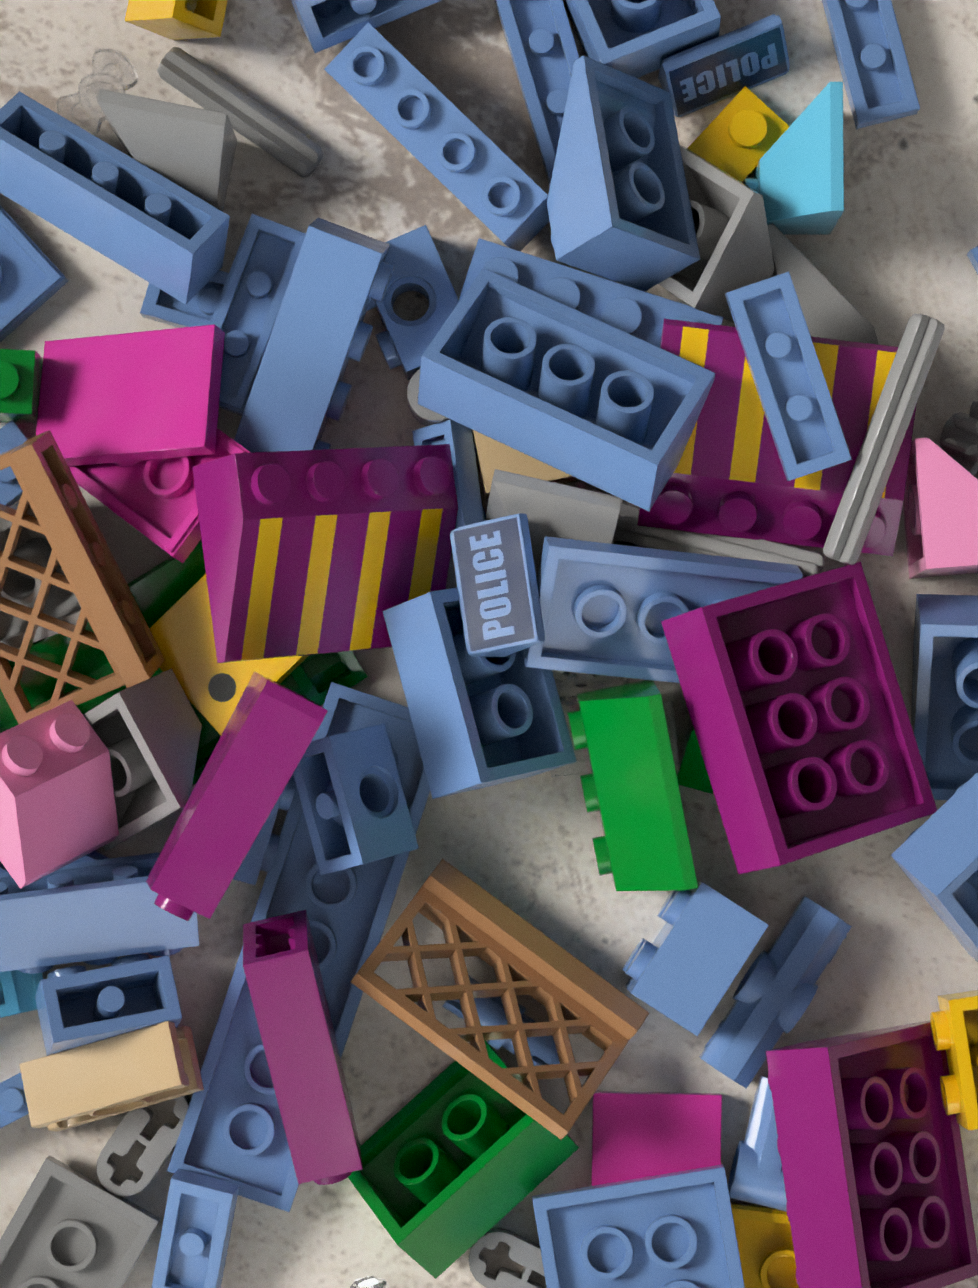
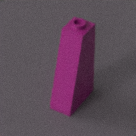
M254 671L146 880L150 890L158 893L154 901L155 905L186 921L190 920L194 912L208 919L211 918L323 722L328 710Z
M305 909L243 924V968L298 1184L314 1181L319 1185H329L348 1178L353 1171L363 1169L361 1145L307 911Z

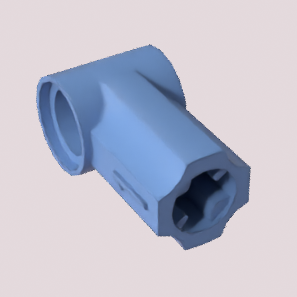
M759 1076L744 1141H739L733 1158L728 1180V1190L730 1198L787 1212L782 1163L777 1147L778 1134L772 1092L767 1076Z

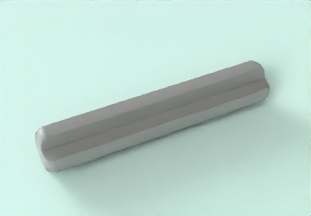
M173 47L161 60L157 69L161 79L204 109L228 114L232 128L301 177L307 178L319 165L323 157L321 146L181 48Z

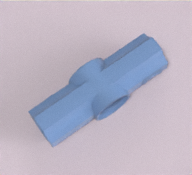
M804 896L768 952L763 950L744 975L733 995V999L736 1000L724 1020L719 1023L718 1029L706 1043L705 1049L699 1057L747 1089L766 1060V1051L772 1050L782 1033H789L806 1011L818 989V985L815 984L827 964L835 956L852 926Z

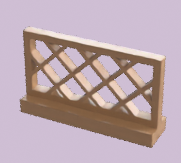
M50 430L0 454V470L10 466L23 491L17 510L0 504V518L13 522L4 551L0 550V611L29 622L20 649L0 642V689L18 724L70 700L77 706L124 685L126 688L139 684L150 679L165 661ZM29 505L36 517L27 514ZM22 527L46 536L52 548L46 568L14 556ZM58 564H60L65 575L56 572ZM9 568L42 580L33 609L1 597ZM51 585L75 594L81 606L76 626L43 613ZM88 621L94 633L85 629ZM38 625L71 638L62 666L30 654ZM82 642L103 650L114 673L96 680L73 671L72 667L80 643ZM8 660L16 662L13 670ZM25 666L58 679L50 700L31 707L20 685ZM67 683L79 687L64 693Z
M443 858L351 980L352 984L561 1140L569 1133L628 1041L637 1033L649 1015L648 1011ZM418 912L442 929L446 944L418 945L413 925V919ZM400 936H401V937H402V941H403V946H395V947H393L394 944L397 942V940H398V939L400 938ZM478 956L493 967L497 983L470 984L464 957ZM449 958L455 985L428 987L422 959ZM407 960L413 988L396 989L374 973V971L381 962ZM530 995L545 1006L549 1022L523 1023L516 996ZM501 997L508 1025L481 1026L474 998ZM459 999L466 1027L449 1029L438 1021L435 1017L432 1001ZM581 1033L601 1048L604 1053L598 1061L575 1063L568 1034ZM553 1036L560 1064L534 1066L527 1037ZM512 1039L518 1067L501 1068L490 1060L484 1040ZM579 1076H588L581 1086ZM564 1078L570 1104L563 1114L542 1099L537 1080Z

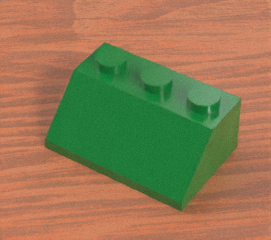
M643 680L576 694L579 710L567 713L574 749L576 751L587 748L592 773L580 775L587 813L599 811L604 836L592 838L599 876L612 874L616 891H674L698 888L662 697L653 680Z
M484 1040L489 1059L501 1068H510L487 1041ZM454 1061L361 1145L363 1169L353 1171L348 1178L395 1243L436 1279L576 1152L579 1146L569 1134L562 1140L457 1061Z

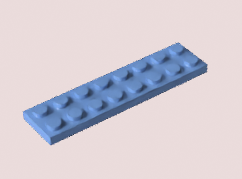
M331 682L323 708L328 710L312 741L385 723L416 836L430 794V788L408 707ZM296 786L279 836L275 860L270 871L267 872L251 922L306 909L341 1058L363 991L352 984L351 980L380 943L410 851L320 875ZM242 946L200 1071L204 1090L195 1092L192 1095L167 1171L175 1173L179 1168L240 1184L239 1196L290 1212L299 1184L243 968Z

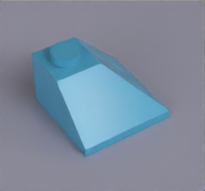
M829 82L759 160L754 172V178L744 179L745 185L763 195L767 225L773 223L784 235H830L844 212L843 82Z

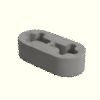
M189 1095L174 1098L177 1103L173 1108V1113L180 1119L177 1126L167 1122L159 1128L153 1138L143 1132L153 1118L154 1113L146 1106L127 1112L102 1149L97 1160V1176L101 1185L108 1192L117 1196H132L140 1193L154 1179L176 1146L191 1101ZM138 1141L146 1146L136 1164L138 1169L143 1172L141 1179L129 1176L124 1182H121L113 1176L118 1166L110 1159L113 1153L124 1156Z
M498 1227L491 1228L471 1246L469 1252L470 1271L475 1280L484 1287L544 1288L541 1284L529 1279L532 1270L545 1276L540 1244L513 1231ZM499 1241L508 1244V1257L512 1261L524 1266L521 1275L505 1267H501L496 1275L487 1273V1260L480 1255L481 1250L484 1247L494 1250L498 1246Z

